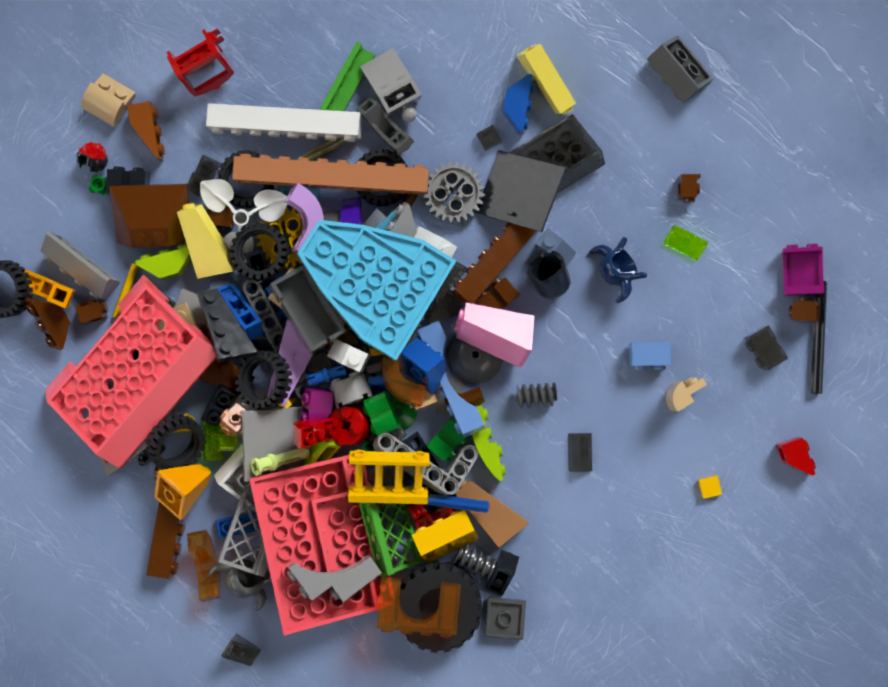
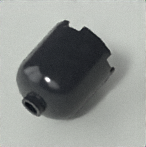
M551 251L552 253L539 252L528 262L527 274L541 296L549 299L559 298L567 292L571 284L570 274L564 258L556 251Z

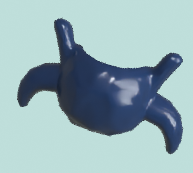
M626 237L621 239L614 250L606 245H598L589 251V254L601 253L604 256L600 263V272L605 281L610 285L621 286V294L616 299V303L623 302L629 297L632 291V280L647 277L646 272L637 273L638 269L635 262L625 251Z

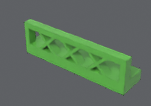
M356 42L322 103L320 110L345 111L365 76L360 66L375 58L374 54L363 49L361 43Z

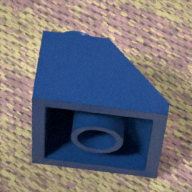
M415 338L401 352L405 375L433 395L446 371L445 357L442 353L434 351L427 342H422L420 339Z

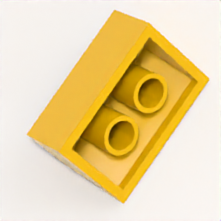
M465 510L454 511L450 514V517L446 519L440 518L427 528L421 527L417 529L416 533L412 535L421 557L427 564L459 549L461 546L463 547L465 544H470L479 539Z

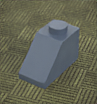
M548 228L534 246L543 253H552L551 251L560 253L564 258L566 266L577 253L562 238Z

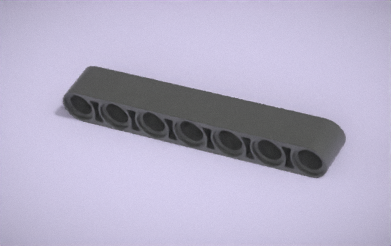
M248 280L243 285V292L250 306L261 319L262 329L273 351L278 353L280 346H276L273 343V338L275 335L283 337L284 330L258 281ZM250 283L257 286V292L254 294L246 291V286ZM257 301H264L266 303L264 311H258L255 308ZM266 318H272L275 321L273 328L268 329L264 326ZM303 371L294 388L296 395L300 399L302 397L300 395L302 387L313 388L309 387L305 371Z

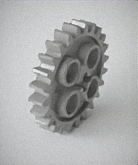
M449 161L446 168L441 164L440 171L434 168L435 175L429 173L431 181L428 180V194L424 195L423 198L429 199L425 205L432 206L429 212L436 211L435 218L441 215L442 222L446 218H449L450 224H452L453 219H456L458 224L460 223V218L467 221V215H470L472 218L474 217L473 210L479 212V208L476 205H483V202L479 199L485 197V194L480 193V191L485 189L484 186H479L482 179H476L478 172L471 173L473 167H470L468 170L465 169L466 163L459 167L458 161H456L455 166H452ZM450 175H454L457 178V181L453 184L448 183L446 180ZM461 179H464L465 181L457 190L458 196L454 194L447 206H443L444 202L451 195L450 190L454 191ZM469 186L473 192L465 195L462 192V188ZM437 191H444L446 196L443 199H438L435 196ZM457 201L461 204V208L453 210L450 206L451 203Z

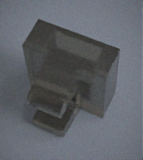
M493 125L476 133L485 151L502 143Z

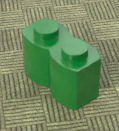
M387 391L363 400L364 405H362V409L366 416L369 415L371 423H369L370 429L377 437L401 428L400 421Z

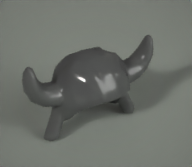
M238 550L240 557L243 556L242 550ZM242 559L245 567L252 569L254 563L250 560ZM217 563L210 569L209 576L216 572L227 574L226 586L232 594L237 595L239 598H247L254 595L258 600L255 608L256 611H259L264 606L267 596L263 586L272 583L271 577H260L222 563Z

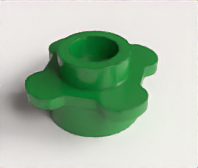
M97 174L93 175L89 187L90 192L106 195L107 177L102 178Z

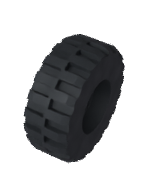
M433 561L430 564L424 563L420 565L419 568L409 572L397 591L394 607L396 622L399 624L401 633L406 635L407 640L411 644L415 643L418 645V648L421 650L428 649L432 653L444 650L445 653L450 652L455 647L458 649L463 646L466 640H470L473 637L474 631L479 627L480 618L482 617V600L479 588L470 574L468 575L463 568L456 567L452 563ZM444 589L454 596L457 610L450 621L435 624L423 617L420 603L428 591Z

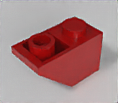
M796 437L776 444L783 463L807 475H816L814 470L816 465L809 456L808 451L810 448L806 440L802 437Z

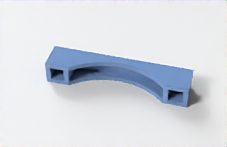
M437 321L418 329L420 336L417 338L422 342H427L434 351L442 353L445 357L448 341L440 322ZM444 373L440 381L442 387L439 388L443 399H448L449 405L446 407L450 416L455 415L457 422L454 425L458 434L462 433L465 438L486 429L477 407L466 402L455 392L447 379L446 373Z

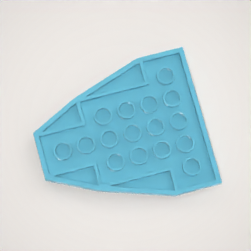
M318 220L297 253L320 292L363 342L394 361L398 359L456 263V260L421 239L366 225Z

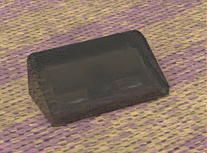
M592 433L568 434V466L570 472L592 471Z

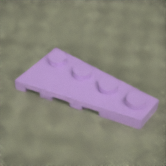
M289 320L286 321L278 354L282 355L281 357L287 360L285 363H288L290 366L287 370L292 372V375L288 376V378L292 379V383H288L291 390L286 391L288 396L287 398H282L284 402L280 404L283 407L313 355H310ZM275 370L272 374L267 397L275 387Z

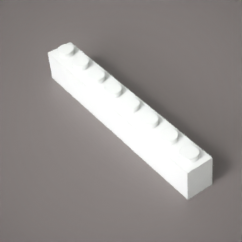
M208 103L206 127L216 134L230 131L234 135H242V132H246L252 136H261V133L268 134L270 137L287 135L289 138H299V136H306L307 139L313 140L318 137H325L326 140L335 141L336 138H344V141L355 142V139H361L362 115L360 112Z

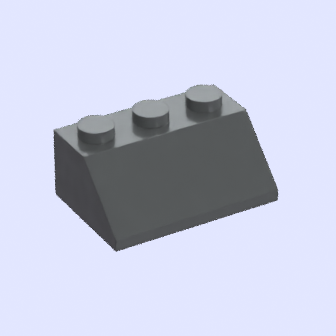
M678 35L663 43L647 58L651 68L658 72L662 77V81L672 89L675 97L681 100L682 103L690 99L713 80L712 76Z

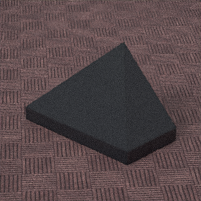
M262 248L244 254L243 261L248 268L256 271L268 269ZM268 279V281H260L258 283L263 287L272 282L271 279ZM251 283L253 289H257V286Z

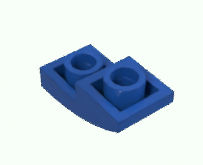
M251 512L253 518L255 519V513ZM248 513L240 514L238 517L241 525L251 521ZM233 516L215 520L219 539L226 538ZM252 523L243 527L245 534L255 532ZM240 529L233 532L232 536L242 535Z

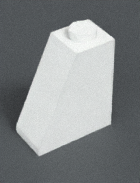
M336 339L327 356L351 369L363 372L370 354Z

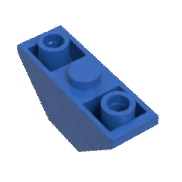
M528 74L506 91L503 114L519 135H522L523 129L527 130L529 118L525 117L526 111L531 109L532 100L529 99V93H533L535 81H532V74Z

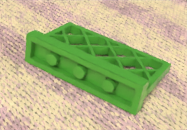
M359 503L373 560L381 571V574L378 576H389L394 574V572L422 562L412 537L414 530L406 504H398L396 506L393 503H385L382 511L377 509L376 503ZM388 506L395 509L392 518L385 514ZM399 512L404 517L402 524L396 521ZM383 517L390 521L386 530L382 528L381 524ZM393 525L400 528L397 537L390 533ZM404 531L409 536L407 543L401 540ZM388 536L395 540L391 549L387 547L386 543ZM398 543L405 547L402 555L395 552ZM409 550L413 552L415 559L413 561L405 558ZM393 555L400 559L394 568L391 562Z

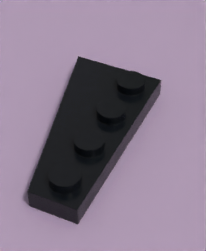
M218 289L198 291L197 297L217 361L224 362L256 356L258 351Z

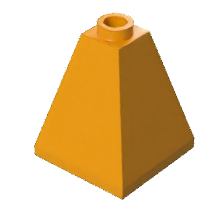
M201 464L160 470L157 473L154 497L179 520H183L209 484L211 471L208 467H203Z

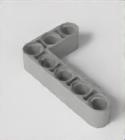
M388 433L381 434L373 442L376 452H396L397 450L416 452ZM381 439L387 441V448L381 446ZM472 445L460 448L445 471L430 462V466H423L422 483L439 495L450 496L455 494L478 457L477 449ZM465 450L469 452L470 459L465 458ZM403 466V470L415 478L413 466ZM455 466L460 469V475L455 473ZM430 471L435 475L434 481L429 479L428 474ZM445 482L450 484V492L445 489Z

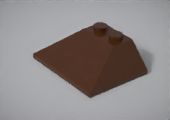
M187 183L109 187L117 243L129 247H162L186 242L177 212L183 209V205L189 204Z

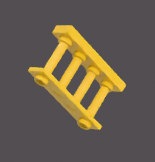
M350 451L349 464H355V485H349L348 502L428 504V487H422L423 466H430L429 453L422 451L414 453ZM363 465H375L374 486L363 485ZM383 465H395V486H383ZM403 466H415L414 487L402 486Z

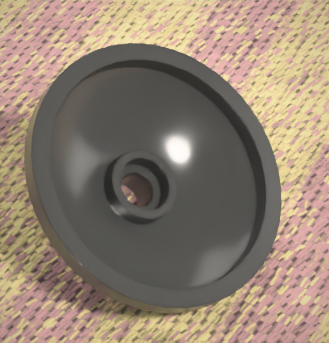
M456 334L451 339L447 348L446 356L450 370L457 378L467 383L479 384L492 379L499 372L503 363L502 359L457 339ZM474 351L479 353V357L476 359L472 357V352Z

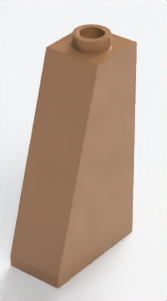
M464 480L455 493L461 498L489 502L490 507L487 513L470 511V513L498 548L529 524L523 516L471 480L467 482Z

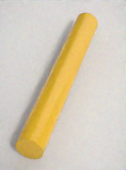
M134 263L131 264L112 317L118 318L121 315L119 303L130 291L139 268Z

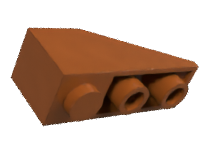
M150 101L127 105L131 126L155 157L160 161H164L165 148L160 143L162 131L160 125H157L156 118H159L157 107H154Z

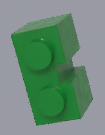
M453 417L446 422L426 446L443 461L446 459L450 461L457 453L454 449L459 444L463 446L469 439V436L464 438L462 433L458 434L454 425L457 421Z

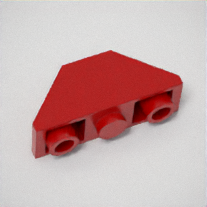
M335 418L304 419L293 423L294 444L298 449H303L336 437L337 427Z

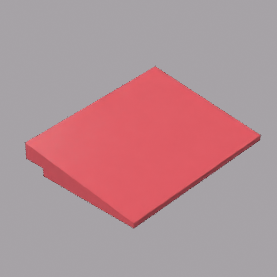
M350 454L249 478L284 636L395 604L396 598L390 575L377 576L342 602L339 598L337 600L333 598L329 592L332 589L331 587L314 600H310L308 597L305 599L298 590L301 587L297 581L293 582L287 574L289 571L287 565L291 562H295L299 566L311 571L333 572L357 563L366 555L370 556L373 560L359 503L348 502L349 485H355V464H349ZM363 465V485L370 486L366 465Z

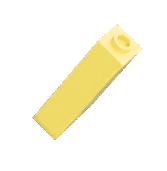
M531 45L516 55L527 73L532 74V80L535 81L536 86L555 114L562 113L565 115L570 112L576 102L542 45Z
M194 203L183 205V209L178 211L177 214L197 279L233 272L236 268L230 258L231 251L202 204L194 205Z

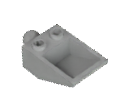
M392 48L360 66L387 115L391 116L403 110V120L413 122L417 117V112L413 107H409V105L420 100L421 93L395 50ZM410 92L412 96L406 98L404 94ZM390 101L395 103L393 107L388 106Z

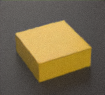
M718 475L697 479L703 499L722 495Z

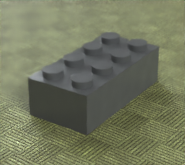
M304 265L270 283L271 292L278 303L282 302V310L310 355L325 347L327 342L330 344L345 334L346 330Z

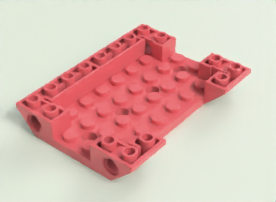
M145 275L138 280L119 303L121 315L77 366L69 362L45 390L47 403L96 455L118 468L123 467L148 438L149 433L153 432L152 428L159 425L158 422L168 415L216 359L212 342L196 326L188 324L168 304L170 300ZM163 320L165 327L159 331L158 323ZM135 350L139 351V358L137 360L133 359V352ZM110 379L114 381V387L111 390L108 388V381ZM87 408L89 411V416L85 419L83 417V411Z

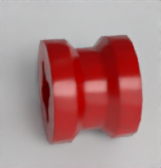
M406 504L414 521L419 520V517L422 515L427 516L429 514L424 504Z

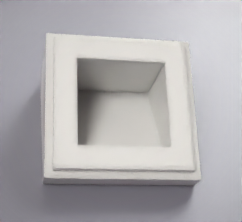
M376 209L364 224L375 227L386 216Z

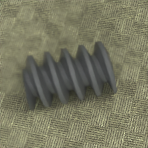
M553 382L551 388L549 383H545L544 388L541 383H538L536 389L533 384H530L528 389L525 384H522L521 390L517 385V401L520 409L523 408L524 403L530 408L532 402H534L535 407H538L539 402L542 403L543 407H546L547 401L553 406L554 402L557 401L556 383Z
M469 544L461 546L452 564L454 565L457 561H460L459 568L467 565V572L473 568L474 576L480 572V579L486 575L488 581L495 569L496 559L493 558L489 562V555L482 558V551L475 554L476 548L473 547L468 551Z

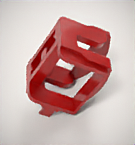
M205 29L202 30L206 40L177 57L170 51H167V59L176 77L193 96H199L219 89L234 74L231 65L222 54L223 50L219 44L225 39L222 36L217 38V35L221 34L218 29L212 32H207ZM217 58L226 70L194 88L186 76L206 67Z

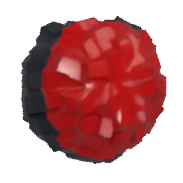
M89 142L84 144L77 152V163L80 168L82 165L90 166V172L98 173V171H102L106 167L108 156L100 143Z

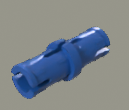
M342 364L330 369L323 368V371L306 375L309 387L324 382L330 383L331 380L347 376L345 366Z

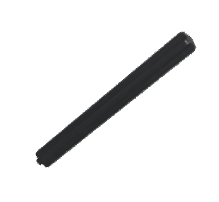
M824 281V295H815V302L820 303L819 323L814 322L812 394H822L827 281Z

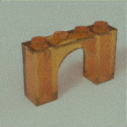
M381 578L377 628H381L383 632L401 630L403 634H412L413 631L421 632L420 634L424 636H432V633H437L441 637L446 638L457 635L461 584L441 582L437 610L429 618L416 620L407 616L401 608L400 591L402 578Z

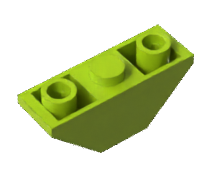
M187 244L178 246V250L170 251V249L159 251V255L152 256L147 254L140 256V260H136L135 263L156 277L165 280L182 275L191 261V256Z

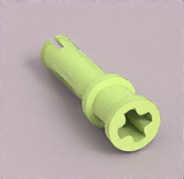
M305 448L295 449L277 455L267 454L266 457L260 459L253 458L250 463L252 472L258 476L268 470L275 471L281 465L308 458L309 450Z

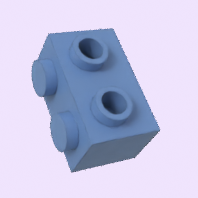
M671 342L629 343V366H635V370H646V366H654V370H665L666 366L671 365Z

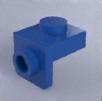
M377 374L374 377H368V384L373 396L387 391L391 399V383L388 376Z

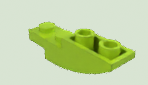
M482 405L475 406L486 428L485 420H489L487 408L483 409ZM490 427L472 434L475 446L485 465L499 481H503L506 470L505 465L500 464L499 457L503 456L501 445H497L496 441L489 442L488 439H492Z

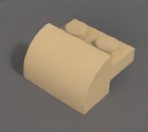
M103 73L94 84L92 82L89 84L83 95L81 106L84 110L115 127L125 115L127 105L136 97V94L131 89Z
M690 377L683 382L672 383L666 392V403L669 410L678 412L693 403L694 400L691 394L706 386L705 380L703 378Z

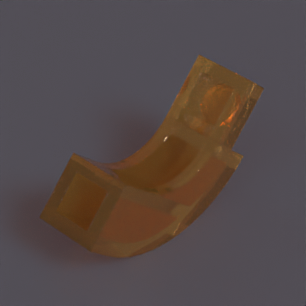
M400 355L396 361L383 357L381 360V376L387 390L400 402L420 408L423 404L426 386L409 382L402 376L399 370Z
M207 530L187 533L188 552L194 560L197 571L199 600L205 602L219 599L220 572H216L211 576L208 575L210 569L218 563L212 539Z

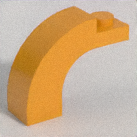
M25 269L23 273L28 272L29 274L27 280L32 281V284L29 285V287H33V292L31 293L39 295L51 303L68 308L75 292L74 289Z

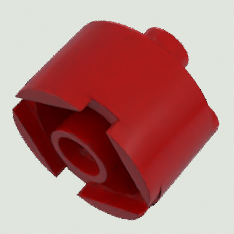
M343 406L331 414L330 418H335L336 437L332 438L336 443L340 445H358L370 436L369 423H371L369 415L366 416L363 409Z

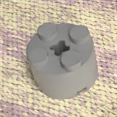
M358 371L349 374L347 379L342 380L338 378L330 382L331 386L329 389L333 392V401L336 409L342 405L352 407L363 403L367 396L369 398L373 397L366 375L360 374Z

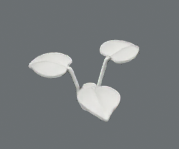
M222 179L204 180L200 183V193L205 205L214 212L223 211L227 205L234 213L233 221L238 225L239 232L242 231V226L248 223L249 216L259 211L260 218L273 222L283 215L287 203L284 202L287 197L285 194L276 190H263L254 197V203L257 208L249 212L245 209L235 210L229 203L234 196L231 184ZM235 232L228 233L223 238L229 249L233 245V238H236ZM252 237L245 242L242 248V258H244V254L253 251L254 241Z

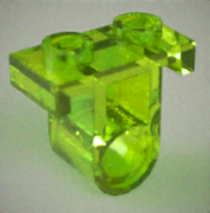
M203 422V432L206 435V444L203 445L205 447L203 451L204 461L225 460L223 451H234L237 446V437L226 435L220 426L217 428Z

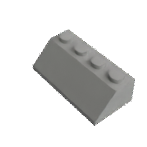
M50 231L46 233L40 251L46 255L44 259L52 265L56 263L60 266L59 271L66 276L71 275L74 277V282L80 287H87L90 290L89 294L95 299L99 300L101 298L106 300L120 281L62 236Z

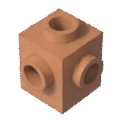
M237 403L230 410L226 409L221 414L220 418L222 420L219 424L221 430L226 435H232L233 437L238 433L242 434V414H240V411H246Z

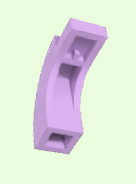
M299 183L293 185L284 201L295 208L303 220L302 233L292 249V252L295 254L299 252L318 220H324L322 208L316 197Z

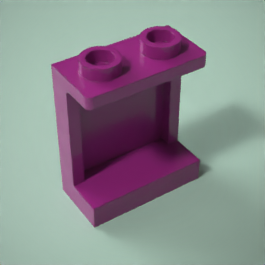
M813 243L806 244V247L798 248V245H786V248H783L784 296L824 295L822 246L818 247V244Z

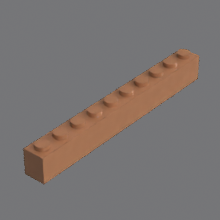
M240 154V157L234 156L232 179L236 183L293 186L299 183L304 187L418 195H427L429 169H425L423 165H414L413 168L406 167L405 164L386 166V163L376 162L375 165H367V162L364 161L348 164L346 160H336V163H332L327 159L309 161V158L299 157L298 160H290V157L279 156L278 159H271V156L259 155V158L251 157L252 155Z

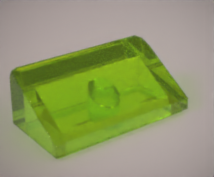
M673 225L664 244L698 261L708 242Z

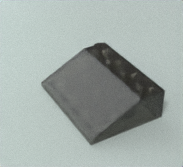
M573 114L510 152L568 167L569 169L565 172L558 193L605 165L603 151Z

